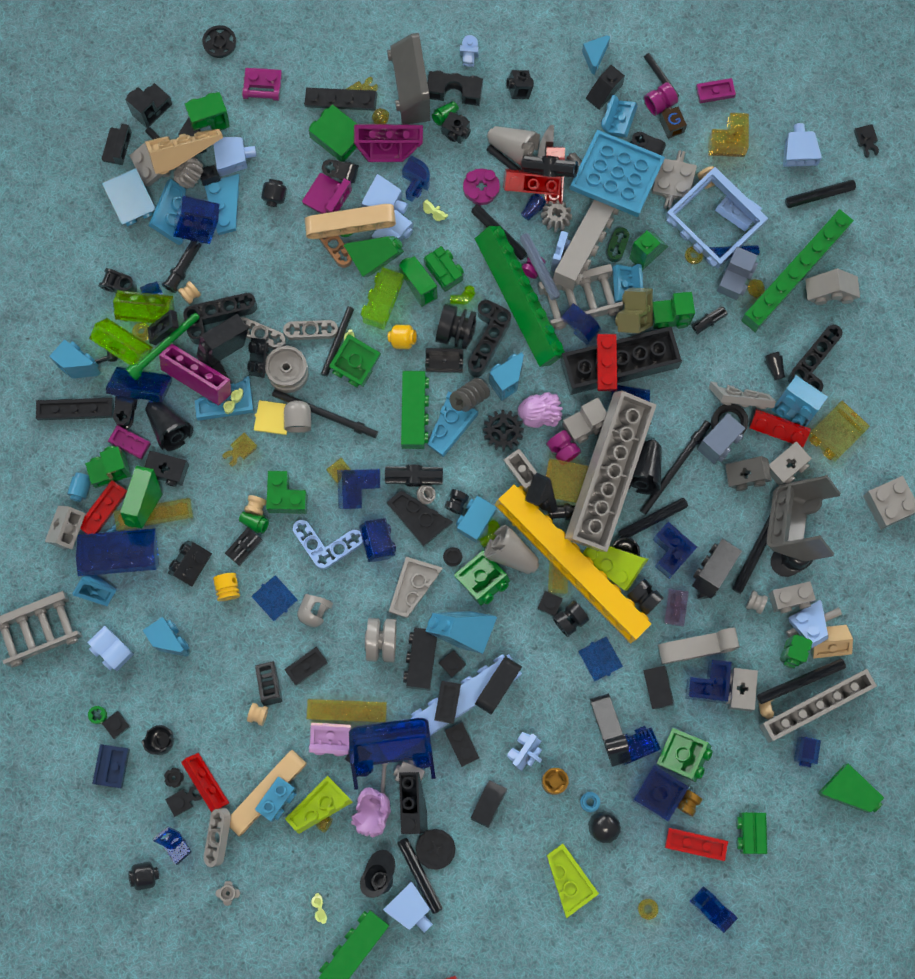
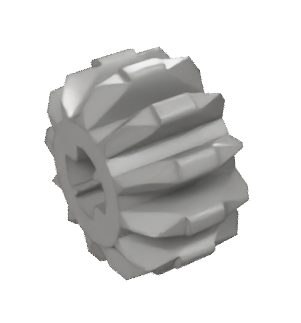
M192 157L176 167V170L173 172L174 180L184 188H193L195 183H198L199 178H201L203 164Z
M556 200V204H553L550 201L548 206L543 207L544 212L541 213V218H543L542 224L547 225L548 230L554 227V232H557L558 228L563 231L565 226L570 225L569 220H572L571 208H565V202L559 204V200Z

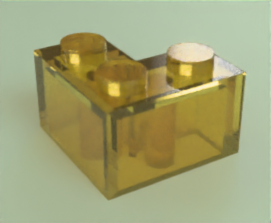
M730 113L727 121V130H711L708 155L745 157L749 148V114Z

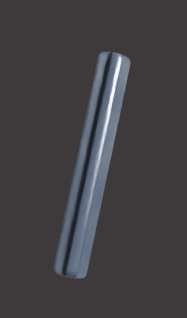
M528 233L521 235L520 241L550 299H558L560 293Z

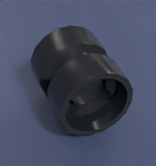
M645 578L627 595L634 604H639V609L646 615L664 599L657 590H652V585Z
M572 601L565 607V611H560L552 617L555 624L566 637L573 634L577 626L582 627L589 621V617L576 601Z

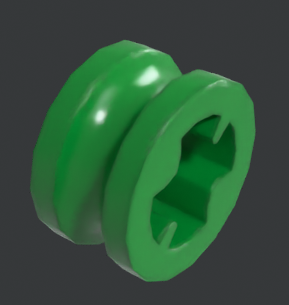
M94 706L89 710L88 718L92 723L101 724L107 719V712L103 707ZM99 710H101L100 715L102 716V718H97V721H95V715L93 714L94 711L98 712Z

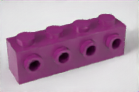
M171 344L159 354L162 371L218 406L231 395L229 378L177 346Z

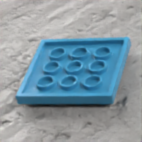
M597 130L579 166L577 177L573 179L570 185V190L639 217L665 157Z

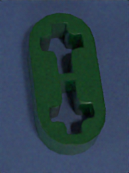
M620 227L613 232L606 254L609 261L619 262L622 259L629 240L627 229ZM620 233L624 234L621 243L617 242V235H620ZM615 247H618V254L616 257L612 256Z

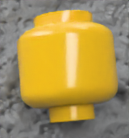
M395 325L388 332V342H391L392 347L395 349H410L416 344L417 333L410 325Z

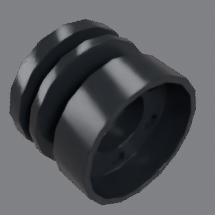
M445 304L440 317L435 342L448 345L451 337L455 338V347H458L460 340H463L462 349L467 350L475 333L477 312L471 311L469 318H466L467 309H464L461 316H457L458 307Z

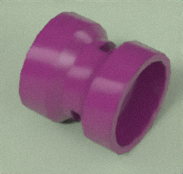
M527 257V263L522 265V269L526 276L536 279L538 274L529 257Z

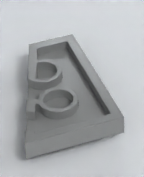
M712 381L709 385V389L725 405L734 403L742 407H749L751 405L760 409H766L767 407L774 408L776 403L766 393L748 389L742 392L730 385H727V388H722L717 385V382Z
M406 557L389 613L408 618L443 568Z

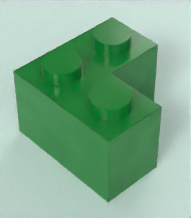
M220 92L209 93L205 97L194 98L184 103L194 131L210 126L211 130L220 129V131L230 127L227 110Z
M692 292L673 293L671 300L653 302V329L675 326L678 329L688 327L695 315Z
M109 446L104 451L99 452L101 457H94L90 459V462L85 463L94 488L107 485L111 480L117 482L132 477L126 455L119 447Z
M268 471L266 502L268 513L307 514L308 495L306 490H289V474L287 471Z

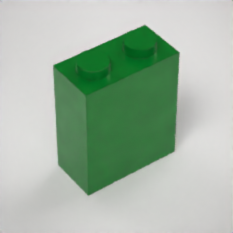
M333 104L322 112L321 117L309 126L310 138L341 162H345L357 149L354 145V125L357 123Z

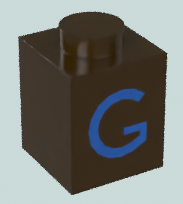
M679 107L665 109L661 113L659 121L667 138L685 133L687 124Z

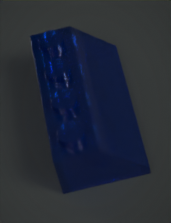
M156 528L79 534L76 547L78 576L156 570L159 567Z

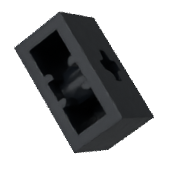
M149 451L144 467L154 469L157 480L166 481V485L176 487L177 485L183 486L189 463L184 459ZM168 467L169 471H165L163 473L162 469H166Z

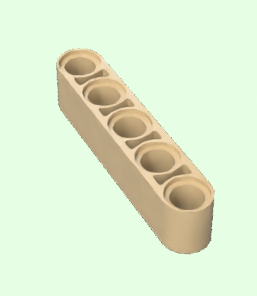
M392 204L311 215L305 218L306 237L308 239H320L384 229L396 225L394 206Z
M291 750L231 814L229 828L240 837L261 815L255 808L277 777H281L287 783H290L307 763L294 750Z

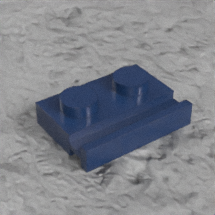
M100 744L92 784L122 789L130 749Z

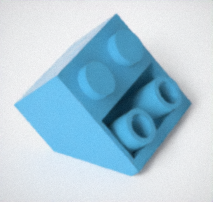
M64 339L49 356L57 367L72 379L99 376L101 374L98 370L99 365L88 353L84 354L80 350L81 348L73 341L69 343Z
M522 352L518 355H511L507 358V362L502 365L497 364L491 369L489 384L501 401L517 392L524 358Z
M796 375L771 411L783 419L807 427L828 396Z
M162 617L143 629L151 645L158 651L185 657L190 655L187 651L190 647L184 638L178 637L177 633H179V630L171 620L167 621Z

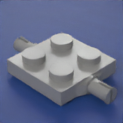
M679 150L676 160L664 159L656 177L652 194L666 198L664 209H667L668 206V210H670L673 200L682 199L692 189L697 165L683 162L686 154L685 151H682L681 155V150Z

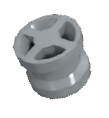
M753 590L746 609H754L756 613L761 614L767 603L768 596L758 595Z

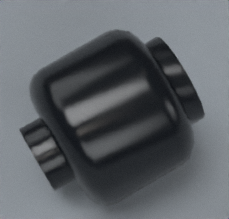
M269 179V182L263 184L261 199L266 202L267 206L277 207V204L284 203L287 188L283 185L282 181Z
M151 862L134 864L131 870L128 871L130 887H134L137 891L153 888L155 880L159 879L158 868H153Z

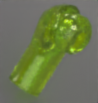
M468 285L461 295H450V304H468L475 296L474 287Z
M491 520L488 523L487 535L479 539L482 547L487 546L490 539L494 540L497 535L494 533L500 528V524L496 520Z

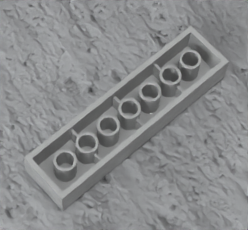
M624 391L614 392L564 539L599 552L608 551L656 404Z

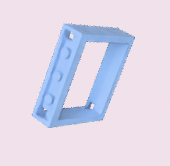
M714 167L667 212L666 221L672 228L676 227L680 231V236L686 241L689 240L693 244L694 250L699 254L702 253L712 267L715 266L719 269L734 254L736 247L741 248L765 225L768 217ZM711 181L755 223L721 258L676 216Z

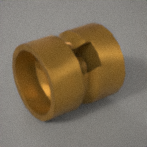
M551 768L543 775L541 784L548 794L558 795L567 788L569 778L564 770Z

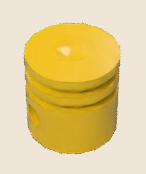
M225 573L213 577L215 591L217 592L216 596L218 597L217 601H228L240 597L236 573Z

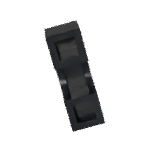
M438 70L429 71L427 84L430 99L444 101L446 92L456 89L462 93V104L480 106L483 78L478 76H462L459 73L448 74Z

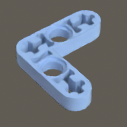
M298 520L293 525L294 534L319 569L329 568L359 548L364 542L363 534L359 530H351L327 547H324L307 521ZM299 525H302V526H305V525H306V526H307V527L305 528L306 533H307L308 535H309L310 533H312L313 535H310V536H308V537L305 538V536L303 535V533H302L301 531H300V532H297V531L299 530L298 526H299ZM353 534H354L355 536H358V535H359V536H360V537L358 538L359 542H358V543H356L355 541L351 542V543L349 544V546H350L351 548L348 549L346 543H345L343 540L346 539V540H347V543H348L349 541L352 540V537H351V536H352ZM316 540L318 542L317 548L314 550L308 549V541ZM336 545L344 546L345 550L342 554L337 555L334 553ZM330 550L335 559L332 560L330 556L326 559L327 563L325 565L323 563L319 564V557H327L329 555L327 551Z

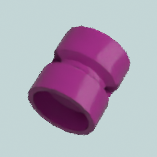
M666 82L659 86L656 91L652 90L645 94L644 102L651 114L656 116L663 112L665 107L669 108L678 103V97L674 88Z
M566 430L559 432L546 443L552 453H556L555 458L561 466L566 465L582 452L576 443L571 442L572 438Z

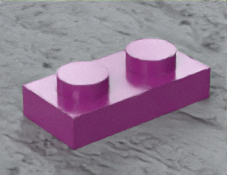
M732 78L696 85L699 104L735 98L736 96Z

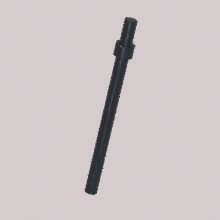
M276 389L272 393L273 397L288 403L291 401H303ZM308 403L311 412L349 427L358 434L363 433L375 439L378 435V431L366 427L364 423L359 421L356 423Z
M705 420L699 430L693 433L690 437L691 441L662 479L660 491L657 490L656 494L649 497L641 508V513L646 515L696 445L702 442L704 434L711 426V423Z

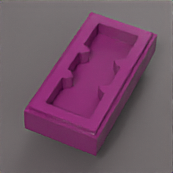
M118 425L108 440V443L141 460L151 445L149 441Z

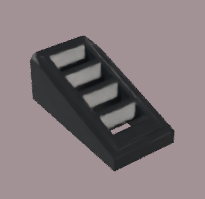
M275 662L255 665L260 700L263 706L283 702ZM261 671H272L271 673L261 675ZM272 677H273V680L266 681V682H263V681H262L263 679H267V678H272ZM274 685V688L264 690V687Z

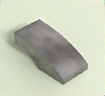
M550 125L543 135L538 150V157L545 156L546 146H553L554 125Z

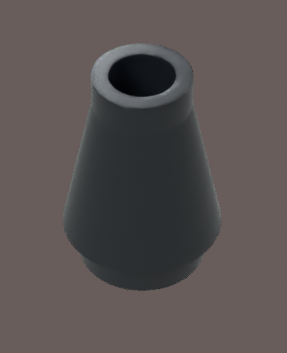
M780 352L766 355V361L764 362L770 370L774 381L785 378L783 355H780Z

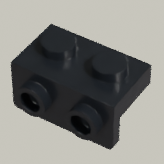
M192 541L184 542L179 549L178 557L170 563L168 574L192 587L212 553Z

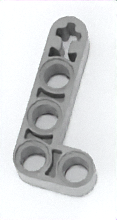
M736 628L723 629L717 633L658 645L662 664L726 653V651L731 652L740 648Z

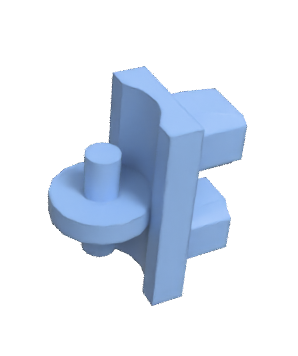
M473 35L465 36L462 45H460V56L463 57V66L474 67V59L479 56L478 40Z
M522 732L517 740L523 745L521 751L519 752L512 748L507 754V757L513 762L512 764L521 771L526 764L531 767L535 761L538 763L542 762V759L538 757L542 751L538 748L541 740L534 734L529 735Z

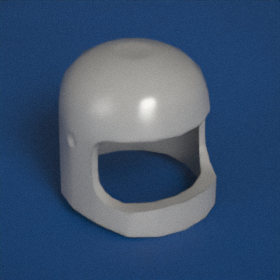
M291 401L285 405L284 430L291 433L311 431V408L308 403L304 401Z
M305 594L298 609L297 617L300 622L307 626L318 627L324 622L322 619L324 612L327 609H331L333 603L321 597ZM318 602L321 605L316 616L311 613V610L315 603Z

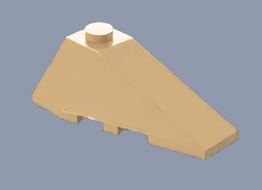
M220 129L197 132L192 137L186 134H181L177 139L170 140L169 136L146 141L145 144L155 174H166L222 139L223 135Z

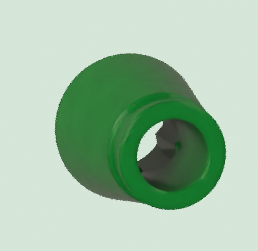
M452 101L435 109L432 119L438 126H441L449 113H456L459 107Z
M243 511L239 517V522L257 534H263L269 525V519H266L263 515Z

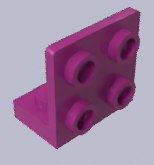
M319 173L303 198L302 203L321 214L337 212L341 209L352 191L351 182L344 178L342 183H339L327 175Z

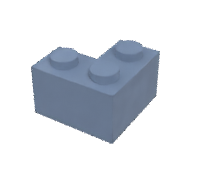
M736 247L717 292L735 300L738 299L739 295L743 296L748 287L745 285L747 279L751 280L758 265L755 262L758 255Z
M727 413L702 440L697 450L713 464L717 461L722 462L732 450L730 446L733 443L738 444L744 437L742 433L745 427Z

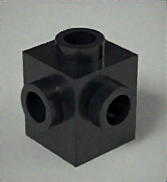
M511 70L510 76L506 80V87L510 91L511 98L529 99L534 86L529 70Z
M450 112L442 124V134L450 141L460 144L463 139H467L470 135V121L463 115Z

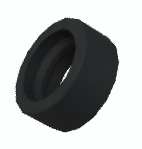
M724 404L718 407L711 419V429L713 430L719 423V417L723 413L733 412L738 415L741 425L745 427L742 433L744 434L749 423L745 410L736 404Z

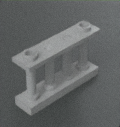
M611 264L585 270L582 273L584 277L580 285L584 288L590 308L588 311L579 313L573 290L555 283L558 290L563 289L566 293L572 315L561 317L557 301L550 299L542 282H539V294H545L548 297L554 317L553 320H550V324L555 330H561L566 325L607 314L614 316L622 311L623 302L615 303L608 281L613 272ZM597 280L602 284L608 303L607 306L597 308L590 286L593 281Z
M64 591L58 592L0 616V631L10 658L2 660L5 665L17 667L23 664L22 661L65 643L71 645L78 642V638L82 637V634L79 631L73 632L64 608L65 602L69 601L67 593ZM50 608L57 610L65 632L64 636L54 639L46 617V610ZM33 615L38 616L47 643L37 647L27 623L28 617ZM16 622L21 627L28 647L27 651L20 654L16 652L8 629L10 628L9 625Z

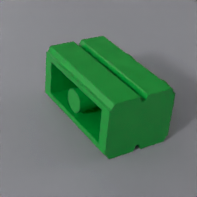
M440 246L424 257V264L444 292L463 281L464 271L459 264L455 265L451 252L448 249L445 251Z
M797 634L787 639L784 645L785 650L782 651L780 660L784 662L783 665L795 669L796 666L799 667V665L805 663L813 642Z
M739 813V817H736V828L740 829V837H737L736 841L737 850H740V854H767L766 813Z

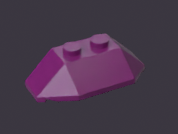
M354 125V145L367 162H403L423 144V125Z

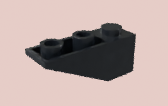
M400 772L401 834L425 833L428 831L427 809L419 772Z

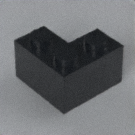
M155 83L144 91L137 87L129 92L125 99L132 116L146 128L150 127L173 104L170 96Z

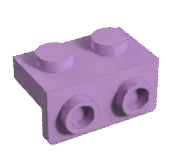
M311 723L309 752L316 755L329 753L335 756L349 754L351 725Z

